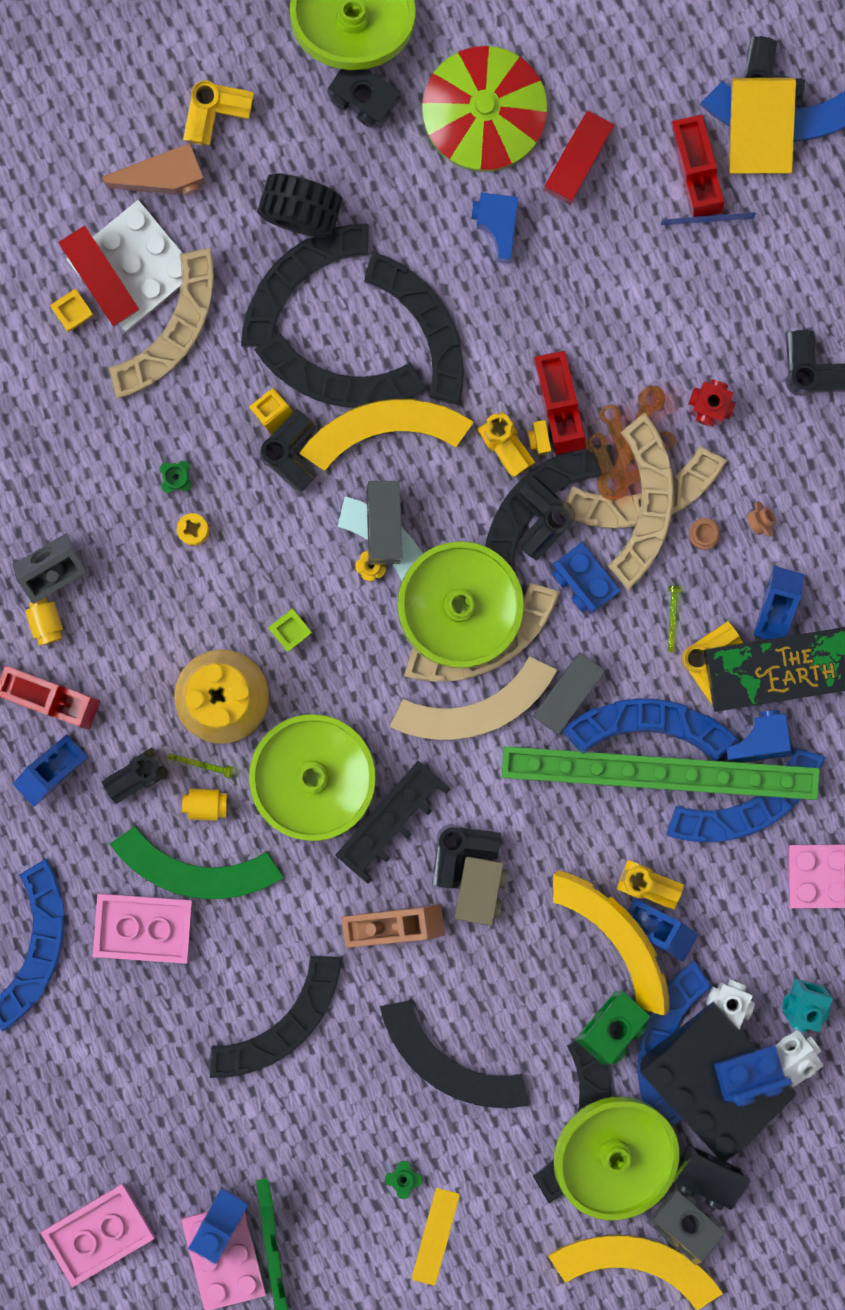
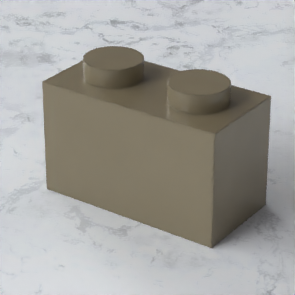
M465 856L454 919L492 926L493 919L499 920L502 901L497 900L499 888L505 889L508 870L502 869L503 862Z

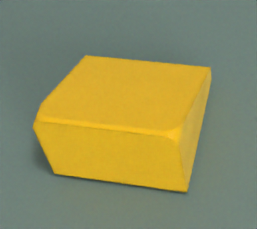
M274 388L270 389L249 406L271 435L293 413Z

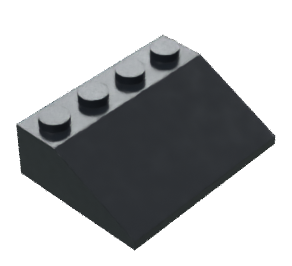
M713 1001L641 1057L640 1073L724 1164L748 1146L796 1096V1092L790 1085L783 1087L784 1092L780 1094L765 1096V1093L754 1096L755 1101L750 1104L737 1106L736 1102L724 1101L714 1063L757 1049Z

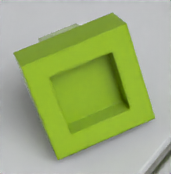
M293 608L268 627L287 652H290L312 634L311 630Z

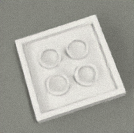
M139 200L93 236V239L140 309L119 323L127 333L180 289L181 263L179 254L182 252ZM66 258L67 262H68V263L72 266V268L76 271V269L74 268V266H73L72 263L70 262L69 258Z

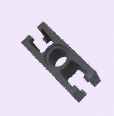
M400 480L368 481L366 486L369 565L400 564L402 560Z
M579 652L532 717L559 735L605 670Z

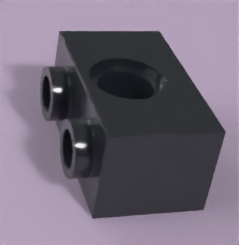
M340 69L328 87V94L332 97L331 103L343 111H346L347 108L358 114L357 120L369 128L375 125L381 129L401 99V91L367 69ZM367 90L371 93L372 97L365 103L358 102L354 98L357 91Z

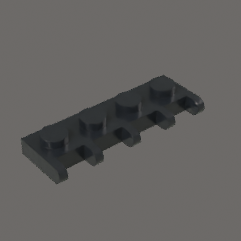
M417 761L335 856L369 884L372 879L363 871L376 855L387 863L390 857L382 850L383 847L398 831L407 839L412 835L403 825L418 808L427 815L432 812L423 802L437 786L446 794L451 789L421 762Z

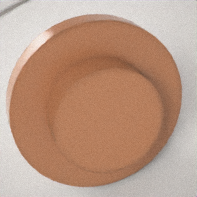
M709 518L698 519L689 529V539L699 549H710L720 539V528L715 521Z

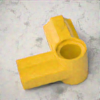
M208 80L197 82L191 91V101L183 141L210 146L216 113L249 120L254 92L217 85ZM202 89L211 90L214 93L213 101L209 104L200 103L196 98L198 92Z
M503 411L499 414L491 415L487 418L486 423L477 428L491 452L494 451L512 478L535 464L517 437L518 432L512 421Z
M726 621L687 647L681 655L683 667L690 673L711 705L712 699L705 657L703 665L695 668L689 664L688 655L692 650H699L704 655L703 650L743 643L729 621Z
M627 860L616 889L639 899L644 897L664 907L675 909L684 884L656 874L648 867Z

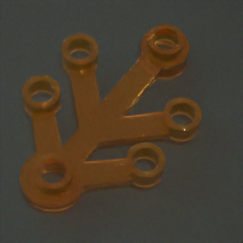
M649 386L640 391L638 395L640 408L634 420L644 412L650 418L652 411L663 407L665 394L661 388ZM647 394L654 396L655 401L653 405L646 403L645 397ZM610 404L601 408L599 417L603 423L607 424L618 453L614 467L606 450L607 438L603 434L595 433L590 435L587 439V447L595 453L602 472L597 481L599 493L608 500H617L627 493L630 484L640 481V474L638 469L625 473L630 461L635 458L628 443L620 434L623 430L619 420L620 411L618 407ZM607 409H611L614 412L612 420H608L605 417ZM668 431L659 433L661 437L665 435L670 439V444L665 449L670 450L673 448L676 442L675 436ZM594 437H598L602 441L599 449L595 448L592 444ZM609 479H614L617 482L615 490L608 488L607 483Z

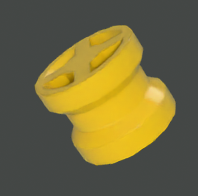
M189 513L179 519L176 531L184 543L197 546L206 541L209 535V526L202 516L196 513Z

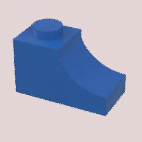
M481 192L480 201L473 200L471 219L477 220L476 229H483L493 239L498 254L497 262L510 264L518 197Z
M777 566L773 567L753 636L763 639L787 636L802 596L804 574Z
M779 710L762 712L761 717L754 718V728L747 738L736 745L726 747L729 762L745 763L793 756L786 713L780 714Z
M66 734L26 767L13 785L35 807L77 769L88 756Z
M634 898L628 913L642 928L651 944L684 962L699 934L682 922Z
M221 1187L188 1249L216 1264L249 1202Z

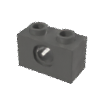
M67 533L12 564L17 582L32 604L87 573L83 557Z
M675 1191L668 1195L647 1223L694 1265L702 1263L724 1236L725 1232L719 1228L721 1223L709 1213L703 1214L695 1207L697 1202L691 1196ZM684 1217L691 1219L694 1224V1230L691 1234L685 1232L682 1228Z

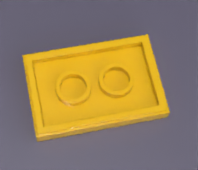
M732 78L729 144L730 174L792 173L796 94L795 78Z

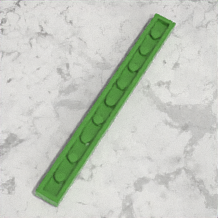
M504 746L501 778L818 800L820 768L593 752L582 754L579 751Z

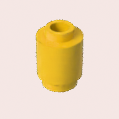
M43 598L34 604L30 602V609L25 610V615L33 640L37 639L38 645L43 646L63 639L61 634L63 626L55 602L48 603L47 598Z
M189 788V794H183L182 813H188V820L218 821L219 818H226L228 794L220 793L218 789Z

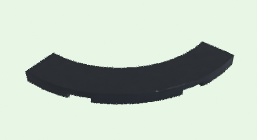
M351 224L335 227L331 237H309L280 257L259 283L248 306L242 329L241 347H258L274 337L276 323L283 306L292 292L309 275L330 263L342 259L368 256L369 224Z
M372 252L364 283L387 292L403 304L414 316L426 337L431 354L432 385L429 398L459 406L464 378L463 355L455 324L447 308L433 289L414 272L409 270V268L387 256Z
M281 333L254 349L262 362L287 385L303 395L330 405L356 408L379 400L408 399L427 389L410 362L400 368L378 375L348 376L327 371L306 360L293 349Z
M611 445L587 446L586 449L563 453L548 459L530 471L513 487L501 503L490 526L485 547L499 554L511 567H514L517 542L527 521L533 514L515 494L533 475L537 476L554 493L563 487L584 479L610 477Z
M310 955L304 986L288 1013L270 1029L249 1040L228 1045H212L210 1078L240 1076L260 1070L276 1063L300 1046L320 1023L331 1003L338 983L342 957Z
M411 999L380 1006L384 1024L398 1052L407 1064L434 1088L453 1098L478 1106L493 1108L528 1106L522 1073L493 1075L467 1069L448 1058L431 1043L416 1018Z
M575 1040L568 1044L567 1047L572 1055L579 1080L578 1113L589 1104L610 1098L611 1084L608 1065H602ZM554 1158L541 1170L533 1174L548 1203L564 1194L558 1185L554 1173Z

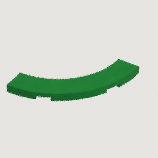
M134 826L109 843L116 854L141 877L160 888L187 897L201 899L239 897L259 891L284 878L267 851L256 858L240 864L226 867H203L184 863L166 855L155 847L140 832L137 826Z
M265 1178L256 1180L273 1307L274 1310H288L282 1282L283 1274L280 1254L275 1235L277 1232L273 1199L269 1180Z

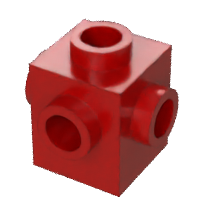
M711 379L710 383L704 381L700 388L694 387L688 405L693 406L690 415L697 417L696 422L713 427L714 424L720 425L724 418L730 420L736 402L731 400L734 392L727 390V384ZM710 396L719 399L717 407H712L708 404Z

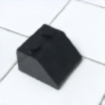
M687 1144L679 1161L678 1170L673 1182L678 1184L676 1187L678 1191L691 1197L697 1193L706 1198V1204L722 1211L723 1207L733 1209L751 1180L745 1170L728 1162L723 1164L717 1157Z

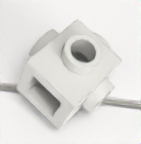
M729 979L728 985L720 982L718 988L712 987L706 1003L709 1005L714 1001L739 1030L743 1020H749L755 1005L751 1001L753 995L745 992L747 986ZM734 999V1006L727 1008L728 1000Z
M796 1030L776 1044L783 1074L786 1077H791L792 1084L790 1085L792 1088L806 1078L813 1076L817 1070L823 1067L822 1062L817 1056L822 1051L811 1036L805 1039L800 1031Z

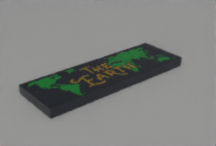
M845 627L703 650L714 712L845 691Z

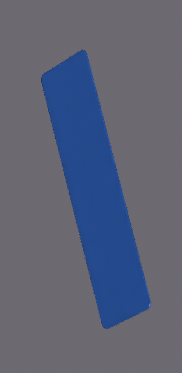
M756 213L664 219L661 225L755 218Z

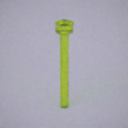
M668 586V592H671L668 652H674L677 593H680V586Z
M168 753L167 757L169 760L222 773L225 778L229 779L233 771V766L229 765L224 768Z

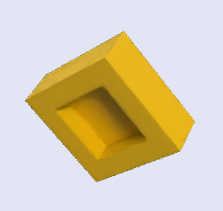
M76 288L50 305L68 333L94 316Z
M546 420L533 422V430L527 431L530 449H536L537 456L550 454L551 448Z

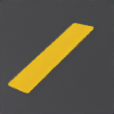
M440 1188L435 1189L412 1280L432 1286L436 1285L460 1197L458 1193Z

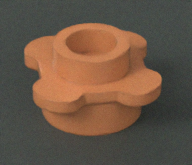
M758 501L754 504L755 510L747 515L748 523L757 535L765 533L766 536L770 537L773 535L772 528L776 523V518L770 508H764L763 504Z

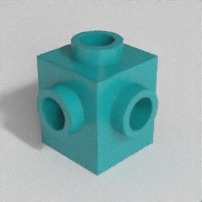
M795 978L790 993L784 997L782 1013L792 1028L801 1032H808V1029L820 1032L823 1023L830 1016V1005L833 997L823 985Z

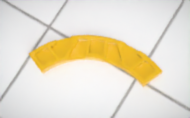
M417 399L379 400L348 410L324 425L307 441L299 451V454L325 471L350 446L368 437L395 431L427 434L439 438L456 448L474 421L451 408Z
M560 870L553 874V903L576 911L604 932L626 963L634 985L636 1004L645 1011L665 1016L670 1011L666 978L664 973H661L656 961V951L639 924L611 896L609 898L593 888L594 885L590 882Z
M608 1234L577 1240L548 1254L549 1259L565 1283L582 1274L599 1269L628 1268L650 1273L668 1282L679 1290L696 1310L701 1309L723 1294L715 1281L698 1264L694 1265L675 1248L645 1237Z

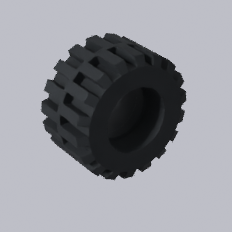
M283 173L268 175L257 213L267 222L292 232L318 238L331 237L342 206L343 197L335 190L306 178Z

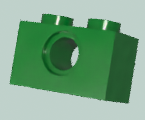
M623 991L613 992L575 1040L602 1065L617 1064L627 1053L628 1050L625 1047L632 1039H638L647 1029L645 1023L651 1016ZM614 1021L620 1026V1034L616 1039L609 1032L610 1025Z

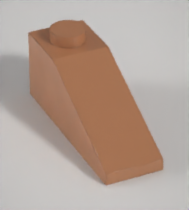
M190 143L102 176L106 187L111 189L176 195L183 193V196L200 191V185L205 184Z
M441 904L341 917L345 948L428 940L445 935Z

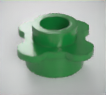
M180 461L179 464L165 462L160 466L159 470L163 478L161 488L165 493H171L173 490L179 489L186 492L191 489L192 482L189 480L188 474L191 467L187 461ZM174 474L179 475L177 480L173 479Z
M400 1161L398 1167L392 1173H387L385 1176L386 1185L392 1186L397 1191V1196L400 1199L408 1198L410 1191L415 1187L421 1186L423 1182L422 1176L416 1174L410 1168L411 1165L408 1161ZM402 1177H406L407 1181L405 1183L401 1182Z

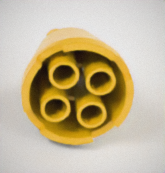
M212 650L195 657L180 673L175 687V707L181 722L193 735L211 743H232L249 736L263 721L269 704L268 685L263 672L250 658L231 650ZM223 687L225 689L223 692L224 697H226L225 702L217 701L215 704H212L213 696L209 692L210 689L219 690Z

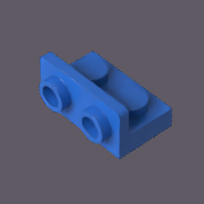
M582 542L552 564V567L555 569L551 573L562 588L568 586L575 594L571 600L582 613L587 610L591 615L620 592V589Z
M769 1045L714 1063L724 1101L736 1102L737 1106L750 1104L755 1101L754 1096L765 1093V1096L780 1094L784 1092V1086L792 1084L791 1077H786L783 1074L776 1045Z

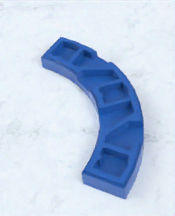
M722 81L701 101L700 105L713 117L730 127L731 87ZM845 91L823 103L795 108L794 141L821 138L845 128Z
M659 699L616 701L613 704L586 712L574 719L561 731L582 754L613 736L632 732H655L684 740L704 752L713 761H717L727 752L726 747L733 746L739 740L726 727L710 716H704L697 711L689 709L686 705Z
M795 747L792 753L793 756L790 757L786 766L820 768V772L826 757ZM755 796L737 806L712 811L692 810L675 806L666 836L694 842H718L745 837L778 821L801 799Z
M47 858L19 874L29 897L33 929L30 946L21 970L9 986L0 994L1 1031L16 1023L38 1001L49 985L61 955L65 928L64 904L55 872Z
M695 960L669 981L667 988L670 1011L665 1016L649 1012L651 1017L645 1023L647 1029L641 1035L639 1042L637 1074L642 1101L660 1111L671 1127L683 1119L640 1073L641 1057L675 1032L681 1019L693 1003L712 988Z

